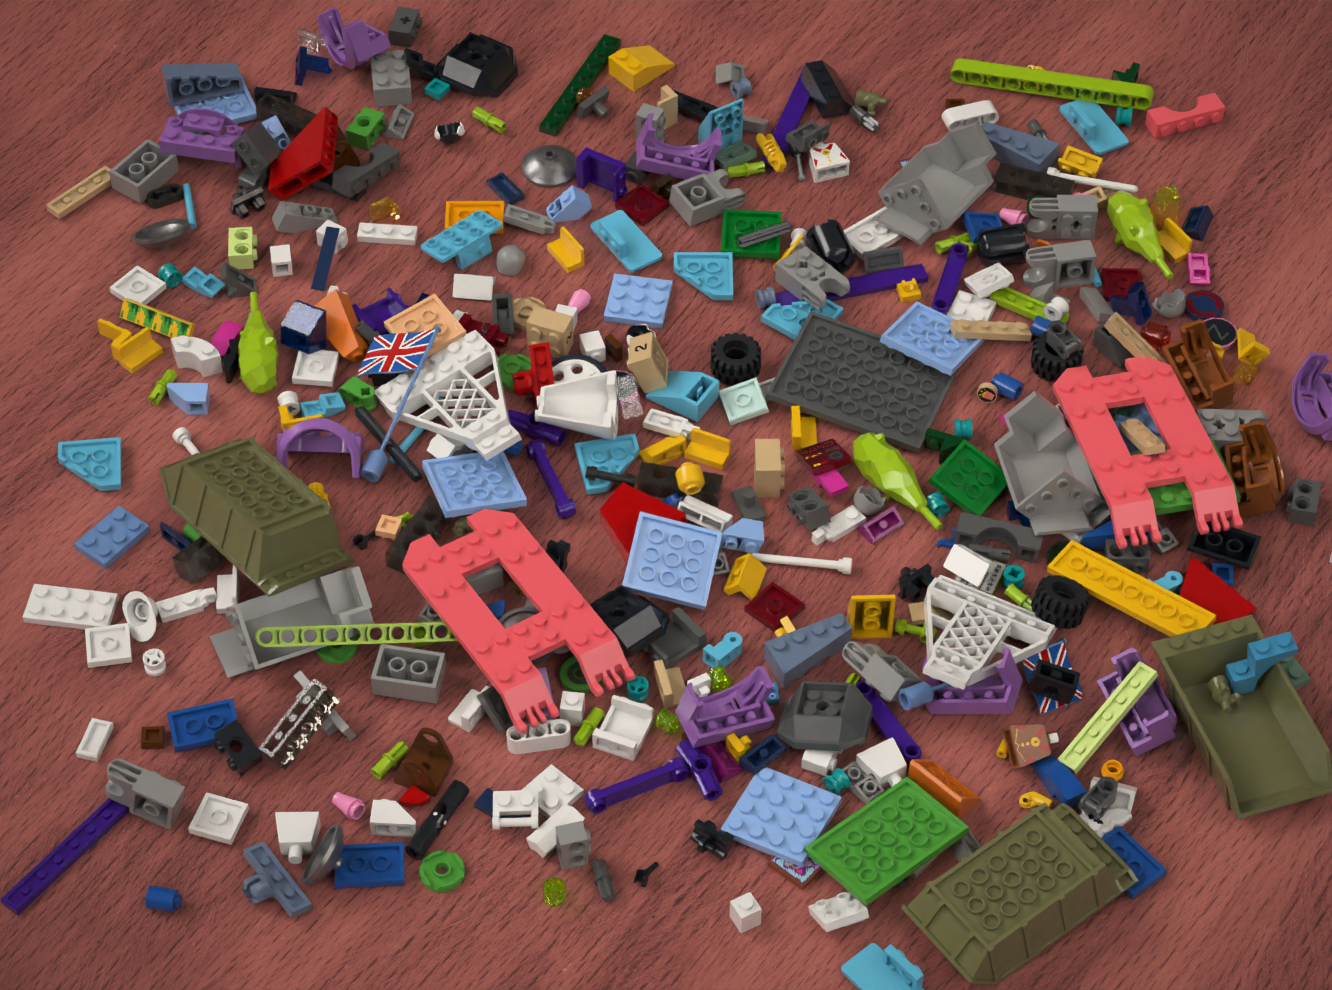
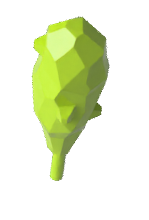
M1118 191L1109 199L1107 208L1110 222L1117 233L1115 242L1117 244L1124 243L1130 250L1143 255L1152 264H1157L1168 280L1172 279L1174 274L1163 260L1164 253L1160 243V235L1148 207L1149 201L1146 198L1139 199L1126 191Z
M251 292V312L249 313L244 330L240 332L241 338L238 343L240 379H242L250 392L268 393L277 386V343L273 330L268 326L263 313L259 311L257 292Z
M868 432L853 441V461L863 477L878 490L884 492L886 500L895 499L916 512H920L936 530L941 529L943 524L927 508V500L918 484L914 469L896 448L885 441V435L883 433L876 435L875 433Z

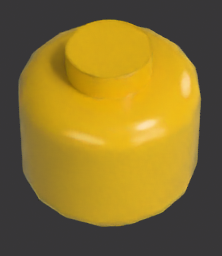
M692 462L683 463L675 473L679 489L688 495L700 492L705 484L701 467Z

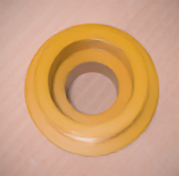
M1109 760L1103 764L1101 774L1103 777H1112L1118 781L1123 777L1124 769L1119 761Z

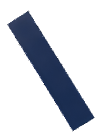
M326 227L311 289L325 290L340 228Z

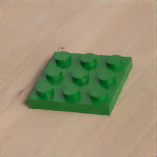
M724 209L721 252H732L733 257L779 259L780 236L740 248L737 244V238L781 223L782 212Z
M965 439L928 480V483L964 511L977 516H981L1008 486L1002 467Z

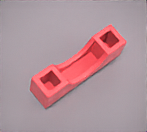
M1211 93L1198 97L1197 106L1190 111L1177 112L1165 106L1147 110L1145 125L1153 137L1157 139L1223 121L1225 106L1216 93Z

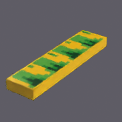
M124 298L120 318L143 327H148L171 338L181 335L192 337L195 327L194 323L129 298Z

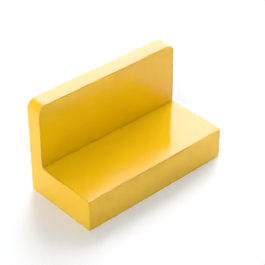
M1168 217L1165 219L1163 230L1158 232L1164 255L1173 264H1176L1186 259L1188 253L1191 252L1192 239Z
M564 226L561 227L560 238L548 243L547 250L569 273L584 266V249Z
M145 327L117 347L119 364L132 374L163 353V348L152 339L151 331L148 327Z
M791 406L792 450H800L817 444L816 419L814 416L800 417V406Z
M693 428L691 431V442L684 452V458L723 470L730 458L731 440Z
M682 435L676 438L669 436L639 451V457L651 470H654L683 455L686 450V439Z
M751 553L736 558L723 591L728 595L741 591L752 600L758 594L767 568Z

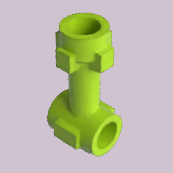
M897 619L895 632H898L900 635H904L905 632L920 635V641L926 644L925 623L923 627L907 624L908 620ZM932 625L933 640H935L937 630L936 626Z

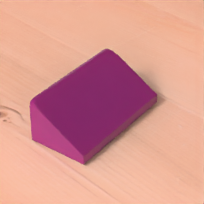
M892 506L858 527L857 530L873 544L905 523L896 508Z
M721 741L699 747L700 751L711 759L712 768L719 783L742 773V768Z

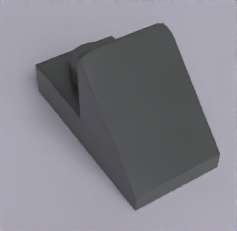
M226 262L220 267L221 280L226 284L227 298L250 296L251 292H257L255 278Z
M512 293L492 294L493 325H499L500 332L514 333L515 307Z

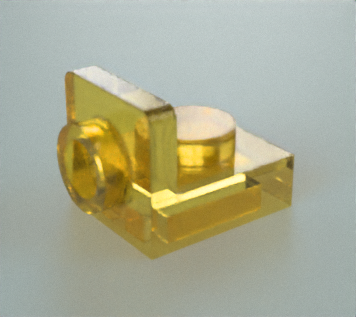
M390 197L369 205L370 219L373 223L389 216L395 222L399 221L400 207Z
M1244 358L1234 372L1233 379L1235 384L1249 386L1260 369L1249 359Z

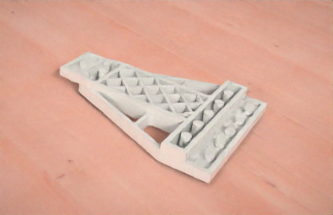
M476 330L467 333L464 337L449 344L446 348L425 360L397 422L400 420L461 441L468 448L478 451L486 461L522 440L520 434L511 426L498 364L499 359L494 348ZM493 364V371L480 379H474L473 375ZM416 370L404 372L375 390V398L384 406L387 414L392 419H394ZM495 380L499 393L498 400H495L484 389L485 386ZM466 396H472L471 399H465ZM426 404L430 406L429 410L417 417L411 415L412 412ZM462 406H468V409L461 408ZM439 416L448 427L431 422L430 420ZM458 416H464V419L457 418ZM471 416H478L477 419H471Z
M939 575L928 586L924 599L927 663L924 666L923 674L948 683L952 687L964 690L966 686L975 684L998 672L996 665H1001L1002 659L988 666L996 653L1004 654V648L1010 649L1016 664L1043 651L1055 634L1057 627L1042 621L1030 610ZM931 605L954 614V617L951 620H947L931 613ZM932 625L944 630L934 645ZM1007 636H1011L1013 639L1021 640L1031 645L1021 650L1004 643V640Z

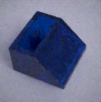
M299 300L294 301L280 325V344L307 354L325 349L326 310Z

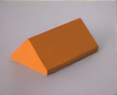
M912 759L910 761L908 777L959 819L980 802L981 798L932 759Z

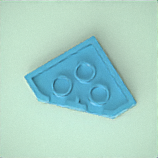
M674 252V272L712 300H733L732 252Z
M826 299V306L820 310H816L806 301L792 302V305L784 306L778 303L772 304L761 315L760 321L795 340L810 311L837 320L843 314L844 308Z
M635 434L617 436L615 440L604 438L575 443V452L586 494L608 492L615 483L597 478L595 481L585 478L587 466L598 467L597 470L622 475L639 455V445Z
M121 437L58 442V461L61 465L99 491L122 490Z

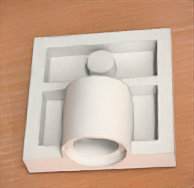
M842 892L836 897L827 900L822 899L808 906L810 915L826 932L843 926L847 927L869 918L868 909L850 892Z

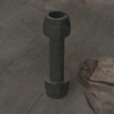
M587 466L585 478L595 481L597 478L616 483L624 482L632 487L635 486L636 476L626 473V476L597 470L598 467Z

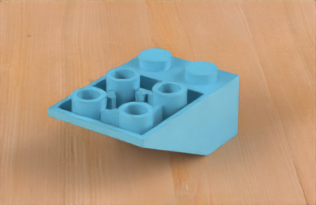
M743 99L710 111L698 128V142L705 141L715 128L721 130V148L741 141Z
M668 370L667 387L649 392L646 398L698 422L719 397V380L703 372Z

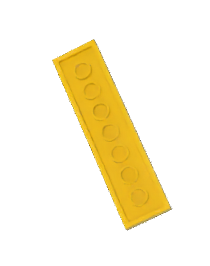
M1073 540L1047 566L1048 573L1077 581V583L1084 586V589L1089 592L1088 594L1169 637L1212 626L1216 621V615Z

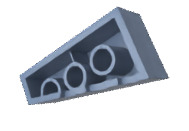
M237 63L161 65L165 93L170 107L244 91L242 76Z
M985 122L982 125L985 134L997 153L993 159L1036 181L1048 170V167H1051L1058 160L1060 143L989 122Z
M839 613L764 642V659L784 690L789 686L790 682L800 679L812 667L815 669L821 665V661L827 657L831 658L841 651L848 642H851L852 627L843 613Z

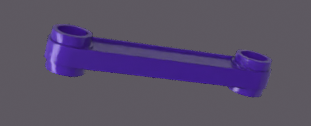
M957 243L951 247L932 303V309L945 315L950 310L967 260L968 251L963 244Z
M535 440L526 444L525 447L529 459H534L555 501V509L559 519H566L576 515L574 501L567 498L546 456L547 452L543 440Z
M865 681L858 682L856 687L872 705V723L885 740L893 737L909 768L912 759H921L922 752L920 747L914 742L875 689L867 685Z
M676 757L668 761L666 765L601 790H590L584 796L585 803L593 814H599L611 805L670 782H682L688 778L690 774L689 769L682 758Z

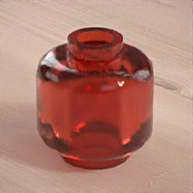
M1149 322L1146 327L1141 328L1140 336L1151 347L1160 350L1163 346L1169 344L1171 331L1168 330L1165 324Z

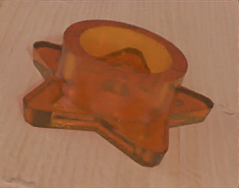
M582 87L577 92V103L580 104L591 96L592 87L587 89Z

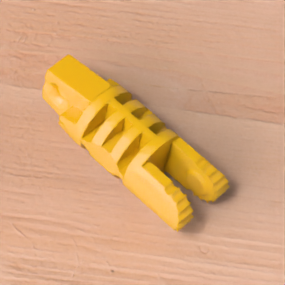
M762 133L757 134L756 141L769 164L776 172H783L787 163L773 135L767 134L765 137Z

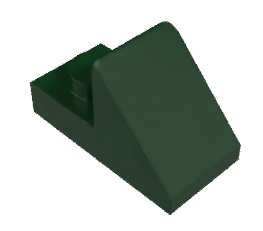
M1133 62L1130 69L1127 68L1125 73L1113 70L1112 80L1136 83L1140 64Z
M927 428L924 447L939 451V464H942L965 438Z

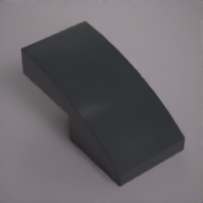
M408 48L404 50L406 64L415 73L430 81L437 78L436 64L423 60L422 53Z
M237 338L229 339L231 354L223 355L227 383L232 382L238 370L239 353Z

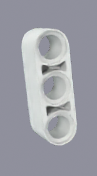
M990 100L949 108L942 113V120L949 131L978 121L981 126L985 122L994 124L999 119V114Z
M564 719L548 720L544 724L538 722L539 726L536 728L531 727L530 723L526 724L527 732L521 735L514 726H511L507 730V748L513 754H524L567 747L571 742L570 723Z

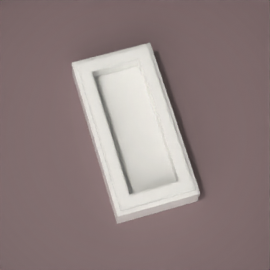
M92 718L76 751L77 758L98 762L114 728L113 722Z

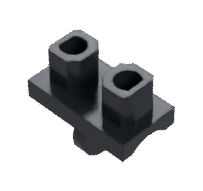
M241 185L236 188L237 193L232 195L234 200L231 201V208L229 210L232 214L236 213L240 219H244L250 215L249 206L253 205L258 212L265 209L266 203L263 198V189L260 187L252 191L250 187L244 189Z
M550 540L547 543L546 553L560 570L565 573L568 564L567 556L571 545L563 540L558 542Z
M927 563L918 570L916 568L911 570L909 567L902 568L900 571L901 577L898 578L900 587L898 597L901 599L908 597L913 602L919 599L922 595L920 587L923 586L927 590L935 578L931 574L932 567Z
M698 819L694 823V830L690 837L692 841L698 844L697 851L703 854L708 850L718 858L725 859L734 836L729 832L721 834L716 830L715 823L710 820L703 822Z

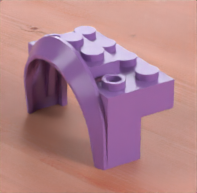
M336 7L317 15L322 38L329 54L338 65L353 70L356 66L370 60V57L381 55L386 52V49L391 48L386 33L364 23L362 20H356L344 26Z
M203 108L189 109L180 113L177 117L169 116L159 140L160 153L234 163L235 168H242L244 160L232 146V142L244 134V127L238 126L232 119L214 110ZM224 126H226L224 134L221 135ZM188 131H204L216 136L194 134Z
M648 114L637 138L636 169L662 175L669 173L672 177L685 180L702 173L707 175L714 172V160L721 148L720 129L715 128L712 134L699 144L691 146L670 145L653 136L656 128H652L654 114Z
M1310 352L1292 380V406L1299 424L1305 431L1315 435L1321 434L1324 440L1332 441V372L1323 371L1331 358L1326 353ZM1306 395H1313L1314 397H1304V396H1306ZM1318 400L1321 403L1322 409L1328 416L1327 419L1323 417L1319 409Z
M307 419L295 424L289 430H283V434L277 433V458L287 468L288 451L350 453L352 478H362L360 471L362 468V457L365 454L366 437H361V433L349 432L341 424L329 419ZM319 431H327V435H319Z
M1133 647L1111 658L1117 671L1097 680L1106 699L1111 696L1139 661L1148 666ZM1156 678L1134 704L1136 709L1133 706L1119 722L1136 757L1176 737L1173 732L1178 720L1176 713Z
M1004 648L1001 665H996L999 672L998 675L989 676L975 684L966 686L964 690L950 685L934 691L932 701L925 704L929 713L1012 714L1023 679L1017 669L1010 649ZM927 655L924 660L922 670L924 669V666L927 663ZM925 674L931 687L945 683Z
M757 666L748 677L738 684L709 696L697 698L691 682L686 686L675 712L693 748L726 740V737L733 733L739 737L770 729L775 718L766 700L774 686L765 668L762 666ZM735 699L737 700L740 709L737 708L734 702Z

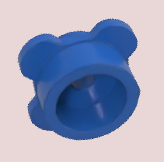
M676 492L662 500V502L676 508L679 505V500L684 497L679 498Z

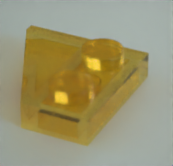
M1161 184L1150 206L1155 224L1164 228L1165 219L1169 217L1179 227V192Z

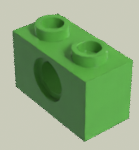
M364 107L346 129L349 144L368 151L386 127L385 113Z

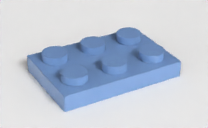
M118 506L76 541L74 546L80 553L102 568L107 569L150 532V527L121 506Z

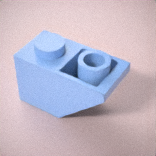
M276 115L261 122L282 151L291 143Z
M572 185L546 208L550 220L558 223L579 220L592 208L589 194Z
M167 383L169 400L187 415H208L210 403L208 383Z
M742 518L724 530L719 547L747 553H758L764 543L763 521Z

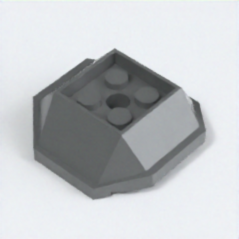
M802 681L795 693L785 701L777 731L778 739L785 741L795 749L841 751L856 744H865L873 714L872 705L854 683Z

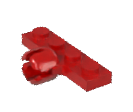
M549 342L529 345L531 369L516 372L512 376L516 396L535 395L536 406L537 396H540L541 387L555 384Z

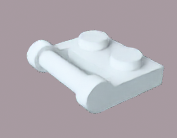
M538 790L493 791V830H500V827L531 826L532 829L539 827ZM502 815H531V817L500 818Z

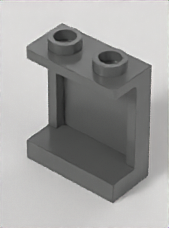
M261 122L232 142V146L254 174L275 160L282 152Z
M680 607L672 610V619H670L667 626L666 634L642 649L641 652L646 653L651 658L653 664L654 661L663 660L665 669H670L706 646V633Z

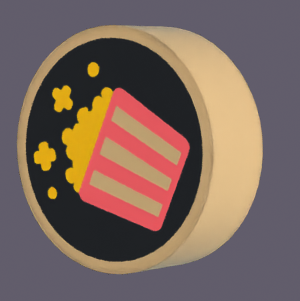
M982 383L978 387L977 397L981 401L991 403L996 400L998 389L994 384Z

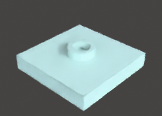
M757 377L719 390L730 425L769 412Z

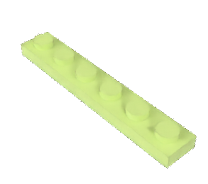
M1139 661L1060 755L1058 760L1071 772L1077 774L1158 677L1157 671Z

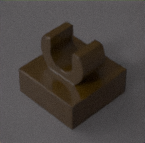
M669 173L654 183L651 190L658 195L662 194L667 200L670 198L671 183L674 178Z

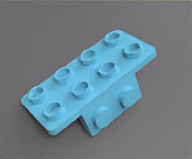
M1075 100L1060 106L1059 111L1096 155H1102L1128 145L1129 140L1098 103Z
M482 210L475 211L470 216L458 221L455 225L421 244V250L442 263L455 257L457 267L463 270L493 252L489 235L503 227L502 222Z
M618 210L590 224L591 230L631 273L662 259V253L622 210Z
M871 943L841 967L842 974L859 990H924L922 988L924 975L917 965L910 963L905 954L891 944L883 951L877 944Z

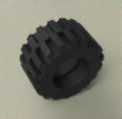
M1044 331L1043 335L1039 334L1033 342L1031 368H1034V373L1039 374L1038 377L1041 379L1045 378L1046 381H1054L1055 383L1067 368L1081 366L1083 349L1079 352H1073L1067 359H1062L1046 342L1047 331Z
M728 333L724 337H718V341L715 340L713 346H711L710 369L712 375H715V378L721 380L723 384L729 383V386L756 378L761 369V347L757 340L754 341L753 337H747L744 333H733L731 335Z
M1049 575L1043 577L1039 582L1031 602V609L1042 621L1055 625V627L1060 629L1076 628L1082 623L1091 598L1088 594L1089 592L1077 581L1059 575Z

